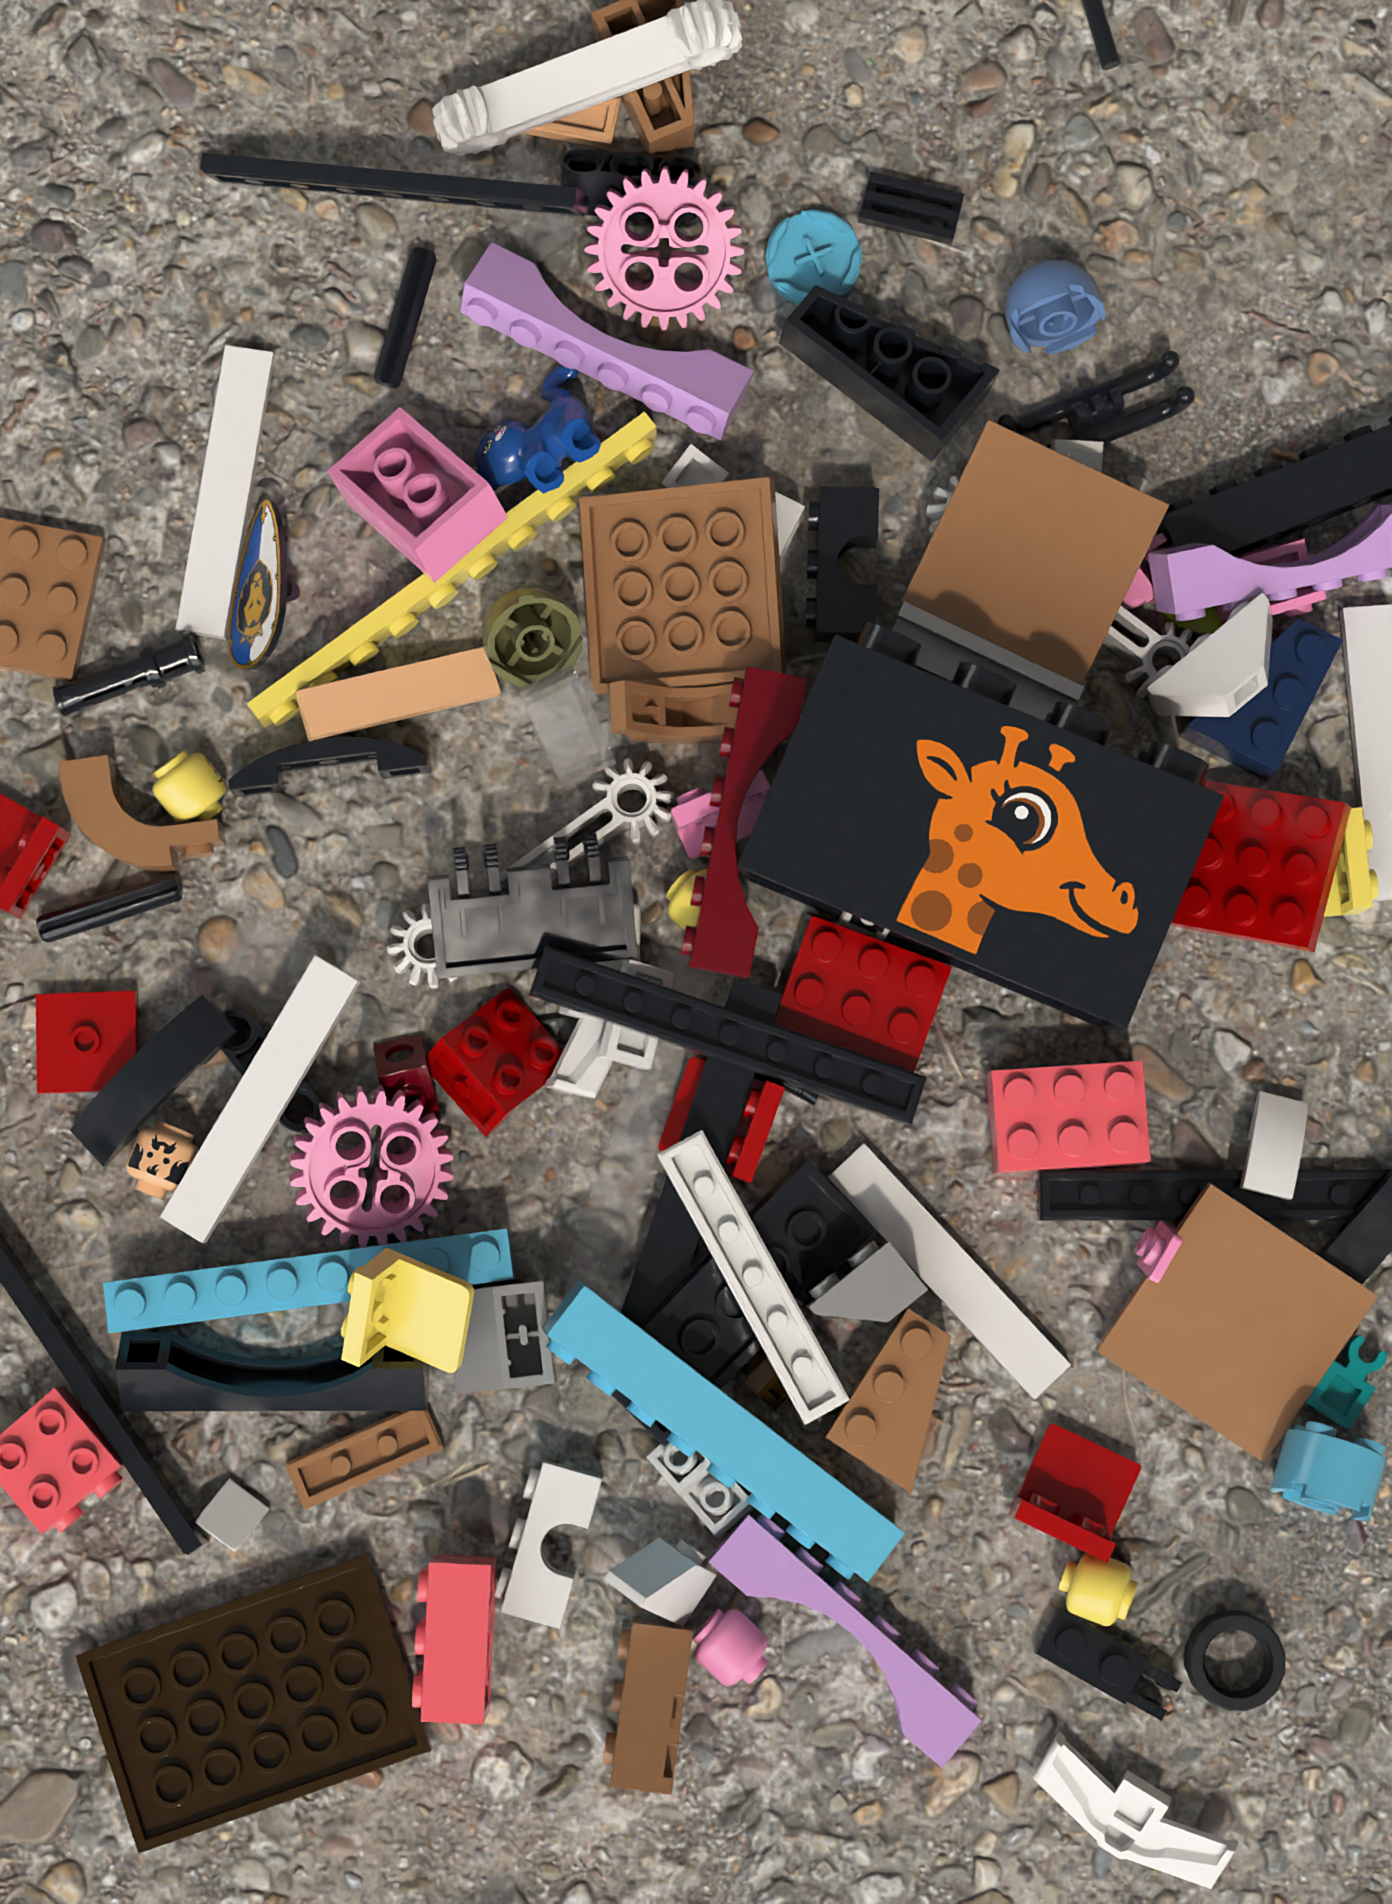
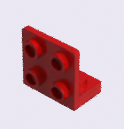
M1 793L0 909L21 919L71 834L61 826L43 816L35 814Z
M505 989L441 1037L427 1054L426 1060L429 1073L481 1133L487 1137L498 1129L520 1104L545 1085L547 1079L551 1077L564 1049L513 991Z
M691 1057L688 1061L658 1144L660 1151H664L679 1143L706 1063L705 1060ZM755 1078L753 1079L723 1167L726 1175L748 1183L752 1182L785 1087L769 1081L763 1082Z
M1049 1424L1008 1515L1108 1563L1116 1545L1110 1538L1141 1471V1465L1058 1425Z

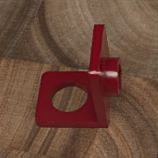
M416 1034L374 1045L379 1084L383 1086L386 1100L391 1101L394 1094L398 1090H402L405 1095V1107L419 1099L423 1105L420 1118L434 1113L438 1120L441 1115L427 1066L422 1036ZM400 1050H410L413 1052L412 1056L404 1061H387V1058L394 1052Z

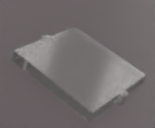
M246 908L230 936L221 940L220 944L223 948L205 979L277 1019L315 955L320 956L322 951Z

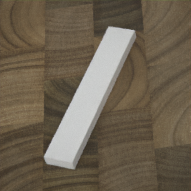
M225 345L175 628L178 633L191 631L193 635L227 639L275 362L273 352Z
M1392 604L1347 607L1340 610L1358 806L1362 807L1363 819L1370 821L1373 833L1372 849L1367 850L1369 870L1374 869L1377 874L1378 897L1372 900L1385 901L1392 900Z
M317 955L313 957L160 1215V1218L201 1243L208 1241L361 981Z
M701 1130L657 1154L804 1425L849 1401V1397L703 1131Z
M865 1144L860 1146L827 1177L838 1191L876 1229L879 1235L886 1242L891 1243L908 1266L1032 1399L1035 1400L1071 1366Z

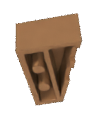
M620 0L591 12L593 37L596 42L667 16L671 9L682 7L683 0ZM690 70L620 96L645 153L672 155L694 145V115Z
M905 1308L849 1393L848 1397L850 1400L842 1404L823 1435L912 1494L951 1335L911 1309Z
M633 1618L631 1630L621 1629L617 1660L627 1661L624 1681L614 1680L610 1705L611 1712H618L620 1714L617 1733L607 1732L603 1756V1763L612 1764L611 1787L672 1795L693 1626H681L676 1623Z

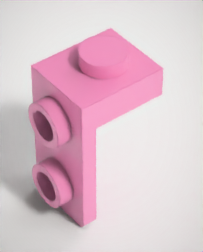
M1162 1220L1159 1221L1155 1230L1151 1227L1145 1230L1135 1248V1254L1139 1255L1136 1261L1137 1266L1148 1279L1156 1283L1162 1278L1183 1241V1238L1175 1231L1176 1228Z

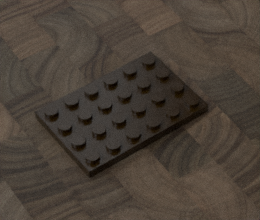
M369 1553L76 1655L138 1854L419 1756L433 1749L425 1723L420 1722V1708L412 1707L413 1687Z

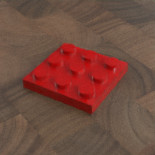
M1205 780V788L1224 795V798L1171 924L1179 928L1315 953L1351 807L1345 802Z
M811 916L772 1024L914 1072L952 966Z

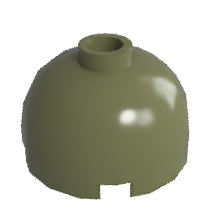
M540 586L518 587L503 594L489 608L482 623L483 649L494 672L507 683L521 688H535V683H543L549 680L552 684L562 679L575 666L583 649L581 626L573 608L557 593Z

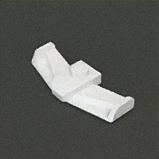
M633 903L638 958H633L632 960L640 962L641 906ZM622 960L595 963L620 971ZM560 1006V1014L579 1020L551 1077L547 1079L544 1087L595 1099L613 1063L612 1060L598 1056L607 1022Z
M1059 1731L1032 1778L1096 1839L1098 1846L1119 1859L1126 1858L1212 1889L1236 1852L1239 1842L1233 1839L1228 1841L1163 1818L1172 1797L1128 1770L1115 1788L1065 1740L1066 1737Z

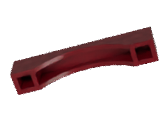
M747 666L744 678L734 677L728 707L738 708L734 728L725 726L719 756L728 758L725 777L715 776L709 806L718 807L715 827L705 826L700 849V856L709 857L705 877L695 876L690 905L699 907L696 926L686 925L680 953V955L689 956L688 967L742 978L750 977L759 927L746 904L738 878L736 858L738 819L746 792L759 768L774 749L795 731L800 718L807 682L805 677Z

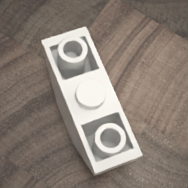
M1261 593L1253 601L1241 603L1230 613L1227 622L1213 634L1206 633L1199 637L1190 647L1189 653L1174 666L1167 665L1159 670L1152 678L1150 686L1146 688L1152 710L1159 716L1230 717L1268 685L1273 624L1269 599Z

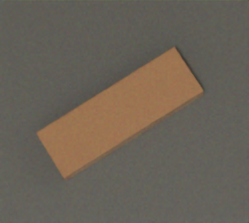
M427 1407L426 1411H401L284 1464L302 1507L306 1510L445 1448Z

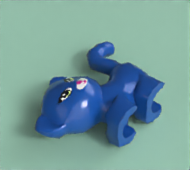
M560 365L544 379L541 395L544 400L550 402L548 410L532 427L526 422L509 419L501 421L497 427L490 430L481 439L475 456L477 464L475 472L490 484L493 491L500 486L513 484L527 478L539 491L546 493L559 488L564 482V474L561 467L562 460L568 456L580 463L590 459L599 452L601 444L599 438L592 431L591 421L584 403L575 398L570 391L561 388L577 377L579 374L578 370Z

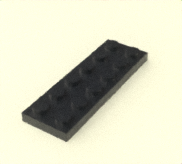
M804 1157L748 1213L799 1308L811 1297L808 1291L830 1273H834L876 1230L822 1173ZM711 1253L639 1325V1327L719 1389L761 1348L757 1337ZM617 1389L612 1393V1396L626 1409L631 1400ZM628 1411L664 1447L669 1443L667 1437L672 1431L657 1420L649 1427Z

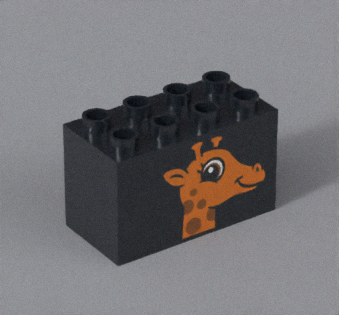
M865 622L856 643L835 634L739 861L738 870L741 878L838 919L843 911L853 915L849 923L872 933H883L884 928L890 931L886 939L1106 1031L1127 1029L1224 798V795L1201 786L1209 764L1184 750L1155 741L1151 742L1147 752L1140 751L1137 759L1108 748L1105 744L1113 724L1090 711L1068 703L1055 702L1052 712L1047 713L1044 721L1009 707L1017 684L1000 674L971 663L960 662L952 682L915 668L917 656L922 646L915 640L884 626ZM861 919L871 922L874 925H865L861 921Z

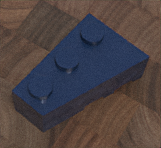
M1298 618L1271 644L1268 685L1230 717L1197 716L1183 730L1179 737L1267 781L1279 769L1343 640Z

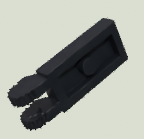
M1059 1607L1034 1650L1035 1654L1121 1703L1126 1704V1702H1129L1161 1721L1167 1712L1162 1704L1133 1691L1141 1674L1143 1673L1155 1680L1157 1685L1168 1691L1178 1692L1183 1683L1148 1663L1149 1659L1146 1656Z

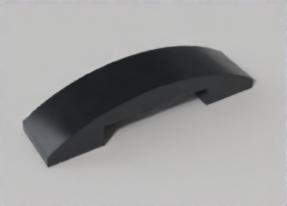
M334 737L306 741L269 753L241 769L228 780L229 790L237 798L285 792L283 772L376 760L378 772L382 779L429 774L432 771L427 755L412 748L380 739Z
M206 993L202 994L163 1027L116 1073L82 1112L70 1131L103 1167L107 1166L139 1133L138 1128L198 1066L207 1064L239 1031L238 1027Z

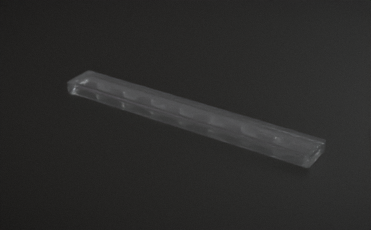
M664 947L658 968L675 973L671 989L701 999L709 971L688 967L689 956L680 955L681 951ZM658 1040L651 1069L643 1070L632 1066L629 1067L562 1301L580 1280L609 1304L614 1305L657 1155L658 1144L665 1127L687 1049Z

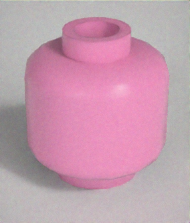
M717 1609L692 1638L697 1644L694 1650L696 1661L724 1686H732L741 1679L748 1684L752 1683L769 1662L763 1656L768 1646V1637L738 1609H731L725 1613Z

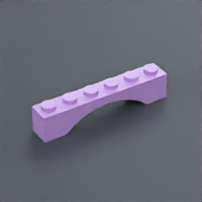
M492 242L464 283L460 313L470 317L475 323L489 326L513 338L524 347L533 348L552 357L564 367L576 369L600 381L611 390L621 391L643 402L651 410L663 412L687 424L698 433L708 434L721 441L746 398L753 370L710 349L689 352L662 351L632 345L606 335L581 320L560 302L543 280L535 263Z
M1392 501L1375 504L1364 519L1337 543L1315 555L1290 563L1258 565L1234 557L1215 545L1191 543L1148 552L1157 612L1175 614L1176 621L1193 620L1206 616L1205 608L1221 605L1222 611H1232L1243 602H1251V598L1257 597L1261 593L1267 595L1269 601H1278L1296 597V588L1312 585L1313 591H1324L1342 587V578L1357 575L1358 581L1385 578L1388 576L1387 569L1392 568Z
M748 1512L709 1556L708 1562L746 1596L774 1597L803 1604L827 1615L851 1632L871 1653L885 1675L895 1701L899 1727L902 1733L936 1764L943 1768L981 1723V1718L973 1711L979 1702L956 1682L949 1689L934 1675L940 1668L918 1648L910 1655L895 1641L901 1634L882 1616L878 1614L871 1621L857 1608L863 1600L842 1581L839 1580L833 1587L818 1573L824 1566L801 1546L794 1553L780 1540L786 1532L772 1519L767 1518L763 1514L756 1519Z

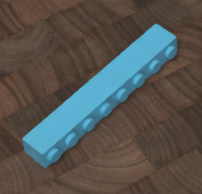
M506 1228L103 1282L108 1333H122L350 1302L351 1295L348 1293V1284L353 1272L357 1267L364 1266L385 1248H390L463 1279L471 1285L516 1280L511 1230Z
M580 1280L542 1327L543 1332L551 1338L546 1345L551 1352L568 1365H571L575 1358L591 1369L590 1373L586 1376L590 1382L609 1396L612 1395L615 1389L631 1400L626 1408L649 1427L656 1420L672 1431L667 1437V1440L690 1458L695 1451L702 1454L711 1461V1464L706 1469L711 1475L728 1488H731L736 1481L751 1492L746 1499L749 1504L769 1519H771L775 1512L791 1523L785 1530L809 1550L815 1542L830 1553L825 1562L848 1580L856 1573L869 1582L905 1534L892 1521Z

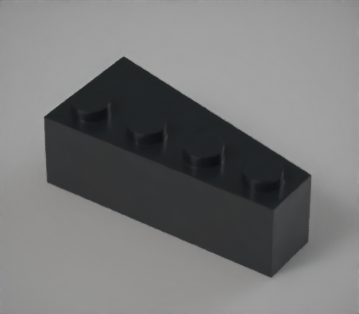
M817 285L812 288L785 320L779 340L780 345L931 462L988 395L1000 372V369L985 362L982 366L962 357L961 351L946 344L940 347L915 335V330L900 323L898 326L883 321L874 316V311Z

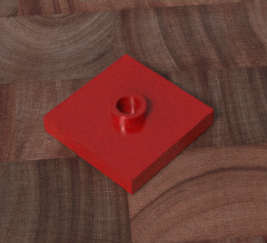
M137 991L35 994L37 1094L98 1093L139 1051Z

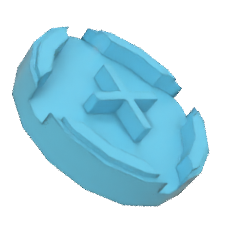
M815 209L802 211L801 214L794 215L790 219L788 217L780 222L769 238L765 256L769 281L780 296L796 306L801 303L815 285L844 298L857 282L862 262L861 247L850 225L831 212Z

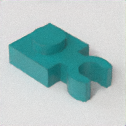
M1355 1335L1348 1341L1345 1347L1346 1362L1342 1366L1334 1361L1305 1402V1404L1348 1431L1376 1389L1364 1380L1368 1373L1379 1370L1387 1359L1385 1351L1377 1350L1369 1362H1363L1358 1355V1350L1365 1340L1361 1335Z

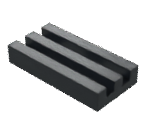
M870 171L858 223L952 245L964 194ZM876 189L951 207V210L878 193ZM872 205L948 222L947 227L942 228L871 210Z

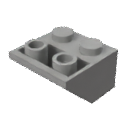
M871 1241L847 1259L853 1268L838 1279L834 1273H830L808 1291L813 1300L806 1305V1308L811 1314L889 1322L928 1289L890 1242L882 1243L878 1247L874 1241Z
M546 1281L474 1289L461 1367L454 1372L456 1394L553 1384L557 1382L554 1353L546 1347L551 1338L542 1330V1327L550 1318Z

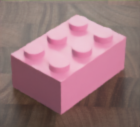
M401 407L394 411L327 471L346 503L434 583L508 518L490 484Z

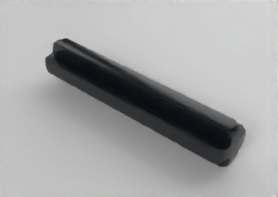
M413 247L410 250L374 372L375 382L381 386L396 389L401 384L437 261L435 253L429 249Z
M168 874L41 915L36 919L38 933L43 941L50 943L180 901L182 899V891L176 876Z

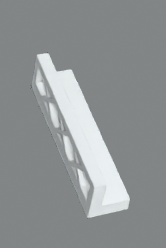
M905 601L892 629L915 640L922 646L917 656L916 667L949 682H952L960 662L971 663L991 670L1017 684L1009 707L1043 721L1047 713L1052 712L1057 701L1075 706L1085 688Z

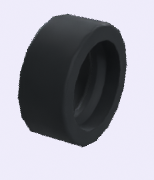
M1221 1610L1204 1617L1192 1629L1184 1647V1667L1191 1685L1207 1701L1228 1711H1248L1265 1704L1278 1691L1285 1675V1651L1279 1636L1265 1621L1241 1610ZM1227 1630H1242L1251 1634L1260 1643L1264 1653V1668L1260 1678L1252 1686L1240 1691L1226 1690L1217 1686L1209 1677L1205 1667V1653L1209 1643L1218 1634Z

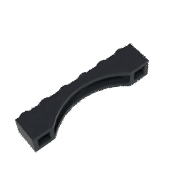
M122 1332L115 1365V1375L122 1411H426L430 1373L429 1364L386 1345L360 1367L341 1360L343 1348L306 1358L260 1359L218 1352L195 1344L173 1332Z

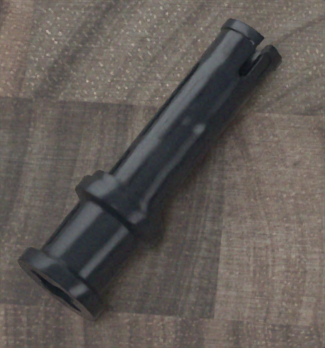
M187 631L182 633V639L157 648L151 645L145 646L142 651H139V656L94 672L77 680L59 686L56 685L52 689L56 704L61 714L65 717L80 709L96 705L151 685L152 688L157 687L160 689L167 685V680L192 671L201 674L206 672L197 642L192 632Z

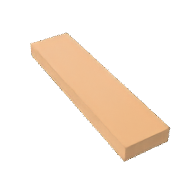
M483 647L297 690L295 695L308 741H313L495 698L501 692L496 674Z

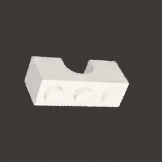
M548 1460L543 1462L541 1471L531 1468L523 1498L532 1500L527 1520L517 1517L509 1544L510 1548L518 1550L513 1569L503 1567L495 1597L504 1599L500 1612L560 1629L575 1574L556 1569L547 1561L543 1552V1540L545 1534L551 1528L560 1524H572L588 1529L603 1476Z

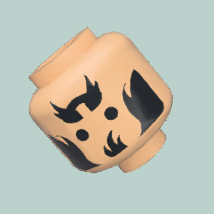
M157 1121L155 1128L147 1127L142 1129L137 1136L126 1163L127 1173L138 1180L135 1189L162 1200L167 1191L174 1193L199 1151V1148L192 1143L194 1135Z

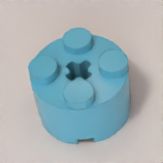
M1307 1421L1306 1427L1293 1425L1292 1429L1287 1430L1270 1491L1273 1493L1283 1491L1282 1498L1320 1512L1336 1516L1337 1511H1340L1341 1507L1352 1509L1350 1519L1360 1521L1371 1520L1386 1464V1458L1383 1457L1385 1446L1359 1437L1355 1438L1354 1443L1335 1438L1337 1433L1335 1428L1312 1421Z

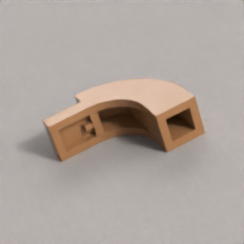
M628 680L609 683L611 733L630 735V741L660 744L721 743L724 727L734 728L738 708L728 707L733 683L696 688L663 687Z
M109 755L58 762L63 796L73 819L91 841L118 861L145 871L161 873L180 872L178 852H184L185 858H201L213 855L214 847L226 846L224 826L217 819L170 826H151L133 819L127 812L121 799L117 763Z

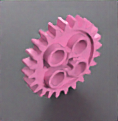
M668 166L663 167L660 180L655 181L647 168L643 169L642 184L638 186L629 176L624 177L623 185L626 193L622 195L610 188L607 196L613 205L612 208L598 204L595 209L596 214L604 220V223H589L587 229L589 233L599 238V241L590 242L585 246V252L598 255L599 258L590 263L587 270L590 273L602 272L604 276L596 284L595 290L603 291L610 288L613 293L609 298L607 306L610 308L622 301L626 304L623 319L627 320L635 311L642 313L641 325L644 328L647 327L652 316L659 317L662 330L667 329L670 317L675 316L682 329L686 328L688 313L693 312L701 321L705 320L704 304L707 302L712 307L719 309L722 306V301L717 291L721 290L732 293L734 290V285L726 278V274H741L742 266L730 260V258L744 254L743 245L731 242L732 238L742 233V225H727L726 222L735 213L734 206L719 209L717 205L723 196L722 190L720 189L707 196L704 193L707 178L703 177L695 186L689 185L687 169L682 171L678 181L671 180ZM639 211L648 214L653 220L654 229L647 235L640 236L634 234L627 224L629 215ZM686 212L695 213L703 222L702 231L695 236L682 234L676 226L678 216ZM660 238H669V245L673 248L706 245L709 251L705 254H699L692 251L675 250L672 251L670 259L664 260L661 259V253L658 250H641L626 253L621 250V246L623 244H631L643 247H656ZM634 262H644L653 270L654 278L647 284H636L630 280L627 274L628 266ZM686 262L696 264L701 269L703 278L695 285L683 284L678 280L675 272L679 265Z
M378 1085L373 1098H366L363 1088L357 1086L355 1100L351 1102L341 1092H338L337 1102L339 1107L332 1110L323 1102L319 1103L322 1115L320 1122L309 1117L304 1119L305 1127L311 1133L310 1136H294L295 1145L304 1151L303 1153L289 1155L290 1165L302 1169L289 1175L291 1186L304 1187L294 1195L297 1205L312 1203L305 1212L306 1220L312 1222L323 1217L320 1224L321 1234L325 1236L334 1228H338V1239L342 1245L349 1240L352 1234L357 1235L360 1248L366 1247L370 1236H376L379 1245H386L387 1234L393 1232L401 1242H405L406 1234L404 1227L410 1224L413 1228L422 1232L424 1228L420 1215L425 1213L432 1217L438 1216V1211L432 1199H448L447 1190L439 1182L453 1180L452 1170L441 1166V1164L453 1160V1154L451 1149L438 1148L448 1140L445 1130L432 1131L438 1123L434 1113L420 1118L423 1105L419 1099L405 1107V1095L402 1090H398L391 1101L386 1100L385 1092L381 1085ZM380 1125L381 1131L376 1144V1156L380 1167H375L373 1170L371 1207L365 1210L362 1208V1203L365 1197L367 1180L363 1168L368 1167L370 1164L372 1127ZM354 1131L363 1136L361 1143L352 1150L340 1149L336 1145L337 1139L345 1132ZM397 1136H406L413 1140L409 1150L403 1154L395 1155L386 1150L388 1143ZM348 1180L357 1185L352 1195L346 1198H337L330 1194L332 1186L339 1181ZM390 1185H400L406 1189L405 1195L397 1202H385L380 1196L382 1191Z

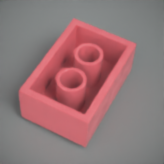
M1143 1060L993 1070L986 1074L993 1174L1135 1165L1151 1162Z
M437 1554L429 1562V1566H424V1569L419 1572L418 1602H427L426 1618H421V1623H417L415 1655H424L423 1670L419 1669L418 1676L414 1675L412 1707L421 1708L420 1722L484 1724L490 1712L497 1557Z

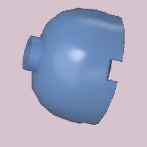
M1064 260L1040 261L1023 271L1011 284L1005 302V316L1013 344L1023 352L1032 353L1030 346H1046V354H1057L1073 349L1091 339L1097 332L1095 323L1100 317L1104 322L1106 317L1102 297L1094 278L1078 264Z

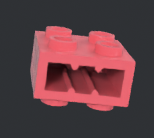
M64 1386L53 1388L0 1434V1485L41 1534L51 1531L55 1527L60 1533L64 1532L85 1513L80 1508L82 1503L94 1493L99 1499L103 1498L123 1480V1477L118 1472L125 1466L96 1423Z

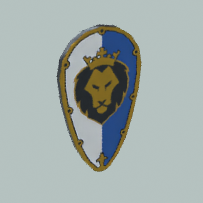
M264 500L260 504L251 524L238 570L228 626V651L231 661L239 669L245 671L256 670L268 660L282 632L286 603L296 600L300 595L298 585L293 581H287L283 522L277 504L270 500Z

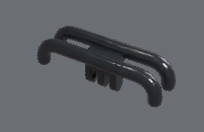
M1169 350L1147 366L1016 417L1004 414L998 419L997 424L1023 435L1067 418L1074 436L1063 440L1099 441L1106 444L1181 413L1192 404L1195 399V392L1189 386H1182L1173 395L1158 403L1125 416H1120L1125 406L1124 395L1160 381L1178 367L1180 363L1179 355L1177 352Z

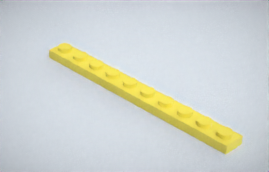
M644 411L603 441L599 452L593 457L580 463L576 461L563 471L564 482L559 488L546 493L537 490L506 513L508 516L506 520L435 583L427 575L422 574L248 702L249 708L264 728L271 723L279 726L287 722L299 711L295 695L297 690L339 681L337 675L353 664L357 668L370 661L379 652L377 645L391 635L394 638H399L408 633L419 622L416 618L419 614L430 606H433L434 609H439L446 605L458 594L456 587L471 576L474 580L484 577L495 568L498 563L496 561L498 556L509 548H512L513 551H518L536 537L537 532L535 529L547 520L551 519L553 522H557L567 516L576 507L574 500L589 489L592 493H597L605 488L615 478L614 471L627 461L634 465L647 457L655 448L653 442L657 440V426Z

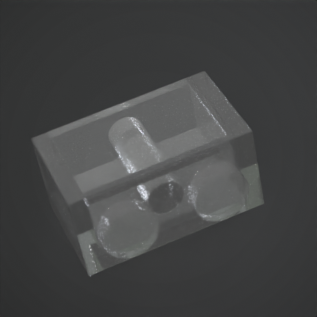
M570 665L517 689L552 770L562 788L616 764L611 749L619 746L614 733H611V726L608 720L605 719L598 722L591 705L599 702V699L587 674L579 677Z

